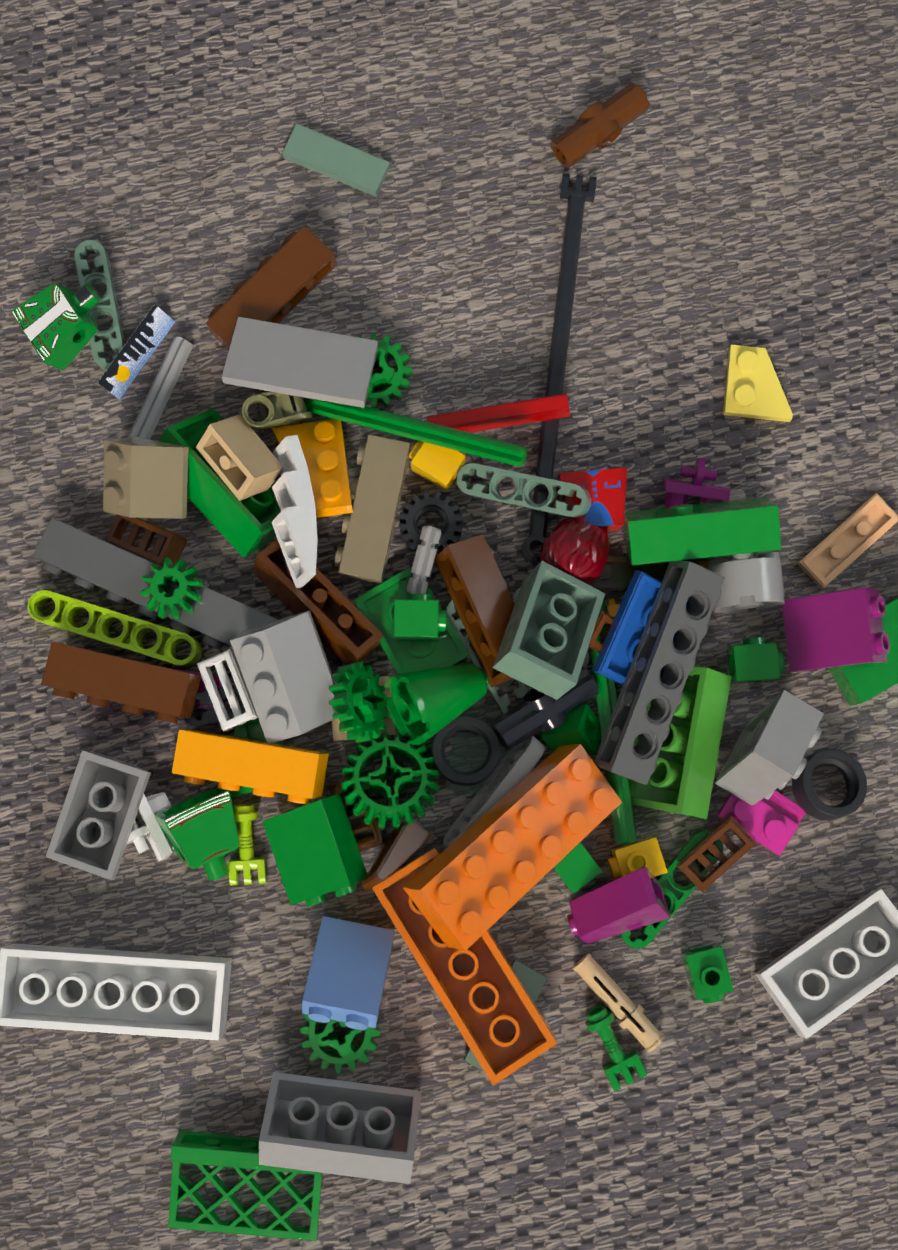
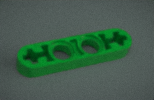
M702 830L693 834L667 865L668 873L659 875L657 878L663 893L669 898L668 911L670 917L674 915L696 888L692 881L686 885H678L673 879V871L677 867V863L709 831ZM717 839L714 843L723 852V843ZM704 853L713 864L718 861L713 854ZM692 862V864L699 870L698 866L694 862ZM704 866L699 870L704 876L709 872ZM669 919L657 922L654 927L652 924L643 926L642 931L645 933L643 939L635 937L633 940H630L628 937L631 931L621 933L620 936L632 948L640 949L646 947Z

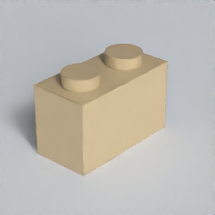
M241 415L210 424L196 446V449L239 501L269 490L284 468Z

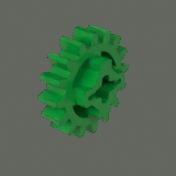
M375 333L371 334L370 340L377 341ZM387 335L383 338L382 342L378 341V350L373 370L379 364L380 373H375L371 377L366 403H371V408L374 409L378 408V403H383L387 409L391 408L390 399L394 398L401 401L402 394L400 389L409 390L410 382L405 379L412 376V368L406 366L410 362L409 355H400L402 351L400 343L391 347L390 336ZM388 357L395 362L398 369L397 372H394L393 368L388 367ZM384 387L388 388L385 391L375 393V391L380 390Z
M363 662L340 666L338 668L339 672L332 675L336 684L329 686V690L334 694V698L329 700V705L335 711L332 718L339 719L340 721L338 730L340 732L347 731V739H355L356 743L381 737L380 731L386 730L383 719L389 718V714L385 711V706H387V698L384 693L386 690L384 689L385 686H380L378 683L380 675L378 673L372 674V666H364Z
M306 1014L303 1015L310 1023L300 1027V1033L308 1034L309 1036L301 1044L302 1048H313L309 1059L313 1061L318 1057L322 1058L321 1069L323 1070L332 1063L335 1064L336 1073L341 1072L343 1064H347L350 1070L354 1071L357 1067L356 1059L359 1058L364 1063L369 1061L366 1049L373 1051L377 1049L378 1044L371 1037L379 1036L381 1028L368 1027L365 1030V1038L362 1044L355 1050L353 1038L355 1034L361 1033L362 1030L350 1028L345 1038L342 1039L340 1034L333 1035V1033H329L334 1030L336 1022H339L341 1027H347L345 1022L330 1019L326 1027L316 1031L317 1021L311 1020ZM329 1045L337 1049L339 1054L327 1051L324 1046Z

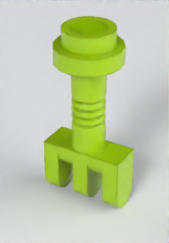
M254 804L233 805L234 818L238 826L240 859H230L228 861L230 886L238 885V871L242 870L245 885L253 884L252 870L257 869L259 884L267 883L266 857L254 858L252 843V821L259 819L258 811L255 810Z

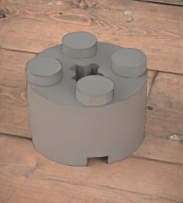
M779 552L763 553L758 555V558H754L753 553L731 555L732 561H728V559L707 561L708 570L725 577L721 587V596L713 608L714 612L733 613L742 612L741 609L752 608L762 610L785 604Z

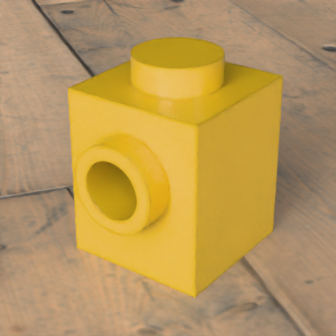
M418 441L409 455V458L412 459L411 470L445 492L449 490L459 470L466 463V456L459 451Z
M650 836L637 840L632 844H625L610 849L613 857L607 859L614 880L644 867H647L654 877L668 873L656 837Z

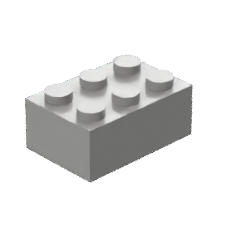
M783 690L744 725L715 784L751 806L763 798L768 800L777 788L782 790L790 778L797 779L804 770L807 759L803 758L807 748H812L822 733V729L818 725L824 713Z

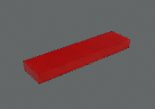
M561 394L432 415L426 419L429 423L471 433L570 417L568 396Z

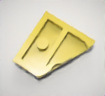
M730 345L723 415L790 422L792 420V411L766 348Z

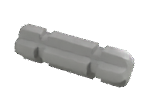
M424 525L420 535L422 542L421 545L418 544L411 570L413 576L412 578L409 577L407 592L410 594H426L428 586L426 580L431 575L437 552L435 545L439 544L441 536L439 528Z

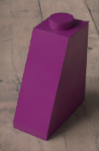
M647 867L640 868L570 901L572 913L567 915L572 934L574 936L578 935L587 944L671 918L660 882Z

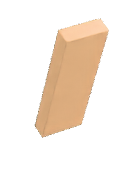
M875 493L797 564L820 589H823L897 523L898 515Z

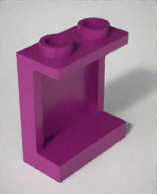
M865 587L784 600L785 604L782 605L789 672L817 671V669L887 662L886 654L889 653L890 642L887 633L883 631L882 617L885 616V602L883 597L879 595L878 590Z

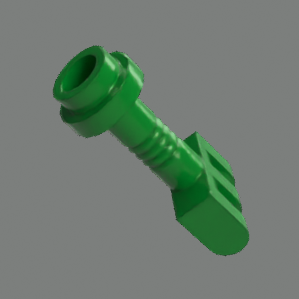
M605 1005L589 1010L585 1014L587 1018L585 1024L588 1031L598 1032L608 1051L611 1062L603 1065L602 1068L614 1092L621 1089L620 1082L615 1076L616 1074L621 1072L627 1085L634 1082L628 1070L632 1066L635 1067V1071L640 1078L647 1076L636 1051L633 1050L624 1054L610 1025L615 1020L612 1011L607 1010Z

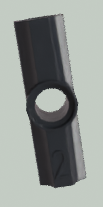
M582 666L577 684L558 700L533 688L524 695V702L492 721V728L503 746L509 751L539 731L548 732L561 726L567 720V713L599 694V687L588 670Z

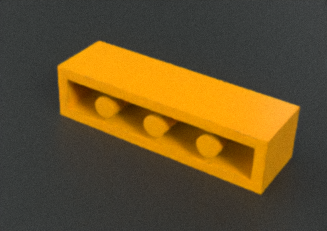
M180 729L172 773L184 775L183 782L205 785L206 780L217 781V788L239 791L240 786L253 788V795L274 797L275 792L288 794L287 801L309 804L310 799L322 797L329 753L273 743L267 744V742L194 729Z

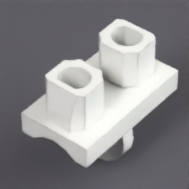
M164 792L145 797L143 794L136 815L141 828L134 821L127 844L134 842L140 854L149 849L144 839V836H146L158 862L169 857L173 853L172 850H174L154 816L155 813L171 807Z

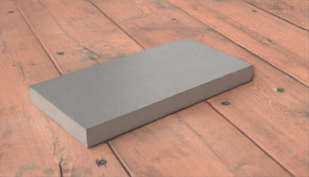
M238 317L222 373V381L224 384L365 408L378 350V341Z

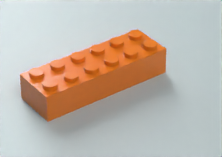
M581 744L560 746L406 884L403 889L447 947L466 951L616 809L622 801Z
M433 848L372 889L492 1085H495L556 1045L557 1040L489 930L466 951L447 947L403 889L406 884L441 854L437 848Z

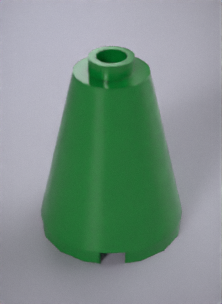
M473 663L396 674L388 677L385 682L384 689L390 687L391 697L387 698V709L398 732L402 736L409 734L413 738L409 742L410 744L420 745L486 695L489 682L485 671Z

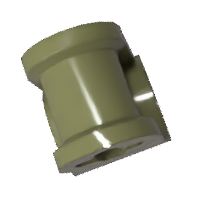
M270 391L247 398L242 407V416L245 422L256 431L281 425H291L313 417L312 412L307 411L304 397ZM290 397L293 399L296 411H293ZM261 404L267 408L269 414L264 421L255 422L249 418L248 411L253 405Z

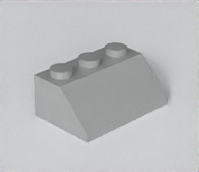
M310 610L244 630L230 640L267 744L302 735L333 720L332 715L335 711L329 705V700L334 698V694L329 690V686L336 683L332 678V672Z
M82 750L46 857L103 878L115 880L151 772L103 754Z

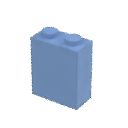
M323 916L303 995L302 1014L308 1015L311 1020L322 1023L330 1022V1019L345 1022L346 1026L356 1030H366L368 1027L376 1028L395 930Z

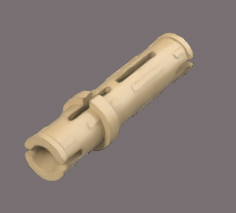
M590 953L584 955L572 967L619 1019V1026L622 1029L627 1028L645 1047L648 1053L652 1052L662 1043L665 1036L643 1014L644 1008L639 1003L636 1005L616 982L592 958ZM595 976L605 985V987L614 995L616 999H614L605 990V988L596 980ZM621 1006H623L631 1014V1016L642 1026V1028H640L633 1021V1019L624 1011V1009Z

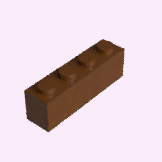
M305 226L298 232L290 233L283 241L282 248L273 257L268 256L259 264L258 272L253 277L240 282L234 289L233 296L224 305L219 304L211 311L208 317L209 320L206 322L210 333L229 350L238 317L279 324L337 266L334 253Z
M483 534L447 545L434 560L483 670L488 677L491 688L513 680L514 678L492 668L515 606L508 582L502 577L495 561L493 549L487 544Z
M278 539L256 556L253 573L294 615L310 610L320 641L344 665L364 662L377 650L383 634L317 568L316 575L303 587L296 589Z
M52 642L41 685L54 687L52 695L74 699L76 693L88 695L86 703L108 707L110 701L122 703L121 711L143 715L144 709L156 711L155 719L177 724L178 717L191 719L201 676Z

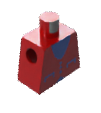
M627 467L559 473L558 481L583 487L591 496L589 511L584 516L574 519H582L584 522H589L591 525H597L603 529V532L607 535L609 545L608 531H619L624 524ZM577 492L574 493L573 497L560 495L562 502L571 505L570 511L573 510L574 505L580 506L582 499L576 497Z

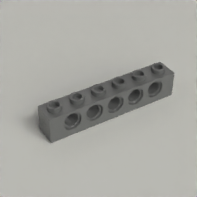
M679 560L669 562L594 761L596 766L639 783L648 784L650 776L656 769L657 757L663 741L668 737L669 725L675 709L682 700V691L687 677L695 665V656L699 645L708 631V622L713 608L721 596V587L725 577L690 561ZM689 598V606L686 609V602ZM676 633V634H677L676 641H675V643L673 644V637H674V634ZM664 667L663 675L660 678V671ZM651 701L650 710L647 712V705ZM638 736V742L634 747V740Z

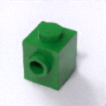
M411 594L410 600H395V640L438 641V632H446V610H439V600H432V595Z
M765 637L743 639L744 645H735L727 649L729 676H732L731 684L775 681L780 679V673L784 671L783 653L777 651V643H765Z
M713 943L681 952L692 996L697 1000L703 999L704 1003H714L725 999L724 993L734 991L722 946Z

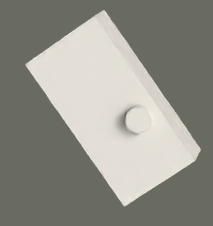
M882 889L872 890L755 973L799 1037L809 1038L898 974V910Z

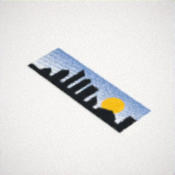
M154 304L98 383L120 400L172 328L175 321Z

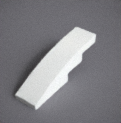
M298 435L284 437L272 452L284 468L280 473L281 477L272 486L281 512L271 523L297 589L303 587L316 575L318 536L315 501L309 470Z

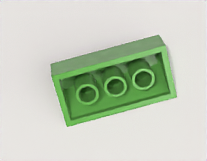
M693 667L684 685L682 700L676 707L669 725L668 737L663 741L657 757L656 769L650 776L648 784L645 785L629 779L632 805L707 819L732 676L709 668ZM651 701L647 705V712L650 710ZM638 736L634 740V747L638 742Z

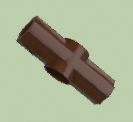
M631 82L606 102L598 101L589 106L581 114L576 124L551 141V149L556 159L562 166H566L569 169L597 147L600 150L604 149L607 146L606 142L610 141L612 143L616 140L624 127L649 109L650 103L647 100L645 91L639 84L635 85Z

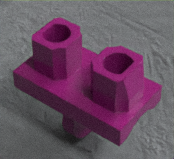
M697 458L694 467H681L680 476L692 478V482L663 478L662 489L666 491L665 508L687 504L688 495L700 497L699 504L723 502V500L729 501L731 491L727 490L726 487L702 484L703 480L716 481L717 471L705 469L706 463L703 458Z

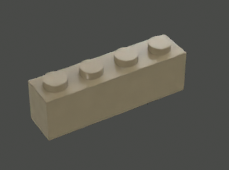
M368 435L366 445L360 444L357 465L361 466L359 479L353 478L350 487L351 499H354L353 513H348L344 516L342 533L347 534L344 547L338 546L334 567L339 568L341 578L376 585L383 583L410 459V443Z

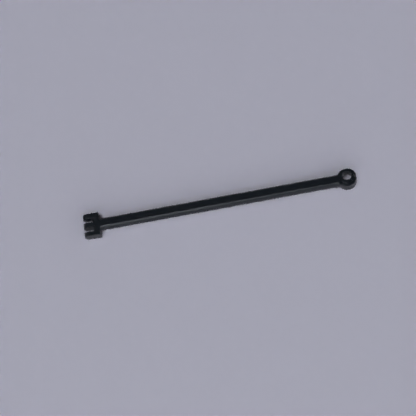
M563 173L560 199H568L545 397L563 394L585 202H594L597 177L590 176L588 189H582V175H576L575 188L568 187L570 184V174ZM560 418L542 421L535 476L553 479ZM539 484L534 487L533 501L536 504H541L548 498L549 491L545 484ZM531 509L528 538L523 542L521 550L523 558L529 563L532 562L534 556L529 546L535 542L542 546L546 539L548 512ZM537 554L536 564H539L541 562L540 555Z

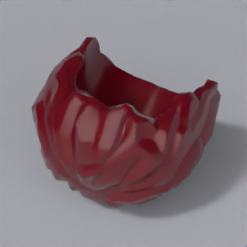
M573 517L563 519L544 540L539 554L541 561L591 585L601 574L608 559L609 545L607 535L597 525H591L582 519L575 520Z

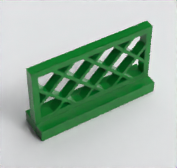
M179 1130L171 1146L170 1161H173L168 1228L317 1241L323 1173L259 1165V1137ZM182 1163L196 1164L205 1175L191 1185L181 1174ZM223 1167L234 1168L242 1177L229 1189L216 1175ZM261 1170L271 1171L279 1180L266 1192L253 1178ZM298 1173L314 1175L313 1187L303 1195L290 1181ZM207 1180H210L221 1193L209 1205L196 1191ZM245 1183L259 1197L246 1208L233 1194ZM180 1186L184 1190L182 1194H180ZM284 1186L296 1201L284 1211H281L270 1197ZM188 1196L202 1210L194 1218L178 1216L179 1204ZM311 1197H312V1206H311L310 1203L307 1201V1200H308L309 1198H311ZM224 1200H227L238 1212V1215L231 1221L221 1220L213 1211ZM262 1203L275 1215V1218L268 1224H258L250 1214ZM301 1206L311 1217L310 1228L295 1227L288 1219V1216Z

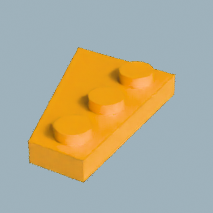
M330 419L272 428L278 445L284 437L298 435L309 470L317 518L353 513L341 420Z

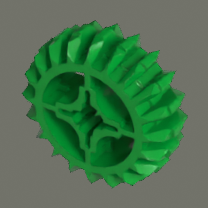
M385 731L381 733V742L377 743L375 739L367 741L368 748L358 743L355 746V750L359 756L349 754L346 759L351 767L342 768V776L348 780L341 783L342 791L350 792L345 796V802L347 805L357 803L353 808V814L359 816L367 811L364 823L370 825L376 817L379 819L378 828L381 830L385 828L386 820H393L392 827L394 830H398L400 828L399 819L404 818L409 825H412L414 823L412 813L421 818L425 817L426 811L422 805L432 807L435 799L430 794H435L439 791V785L432 782L439 778V771L430 769L435 765L434 757L423 758L427 753L425 745L414 749L415 745L409 743L413 738L410 737L406 743H403L400 732L396 733L395 741L388 740V734ZM393 756L407 760L415 767L416 771H412L411 768L398 766ZM382 757V766L379 770L368 773V777H361L363 771L371 762ZM387 767H390V773L394 775L393 795L391 794L390 786H387L385 781ZM421 783L416 794L407 802L399 805V794L405 789L412 788V784ZM364 790L383 795L386 798L387 806L372 801L364 793Z

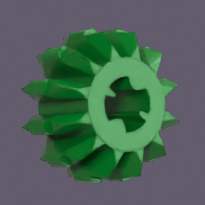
M164 558L163 569L155 563L151 564L150 568L155 575L153 578L143 575L141 579L150 585V587L140 591L142 597L151 598L146 604L147 609L153 611L158 608V616L162 619H165L170 611L175 620L181 619V608L192 614L194 608L189 604L190 601L201 602L203 599L201 595L194 592V590L204 587L202 580L194 579L198 574V570L194 566L186 569L187 562L181 558L175 565H173L170 558ZM172 581L179 585V588L174 589V596L165 592L166 589L171 588Z

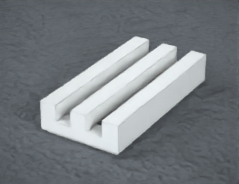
M228 649L197 663L223 731H229L237 725L240 726L245 724L246 721L258 718L234 650ZM224 660L228 664L246 713H242L224 667ZM215 665L234 715L232 719L228 717L210 667Z

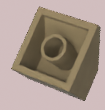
M138 437L104 440L103 512L130 518H187L189 447Z

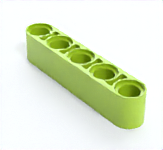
M48 590L37 591L28 600L27 609L30 616L48 626L183 668L195 666L202 657V647L196 639L170 628ZM53 600L55 603L54 612L50 616L44 617L42 613L43 605L47 601ZM87 610L89 621L85 626L78 628L75 622L76 616L81 611ZM115 621H121L123 624L121 635L117 638H111L109 635L111 624ZM155 631L157 634L155 646L145 649L142 644L144 635ZM182 642H189L192 648L191 654L186 659L179 660L176 656V648Z

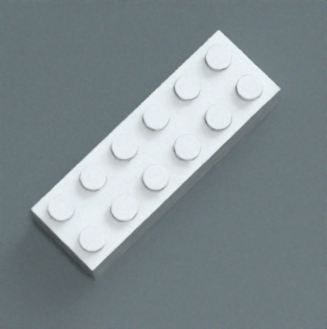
M11 944L0 949V1026L219 1040L226 1033L232 958Z

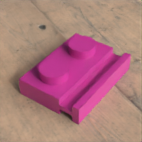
M776 790L768 800L763 798L753 806L730 793L717 813V816L722 819L731 812L755 836L756 842L779 856L798 828L799 822L806 815V812L799 805Z

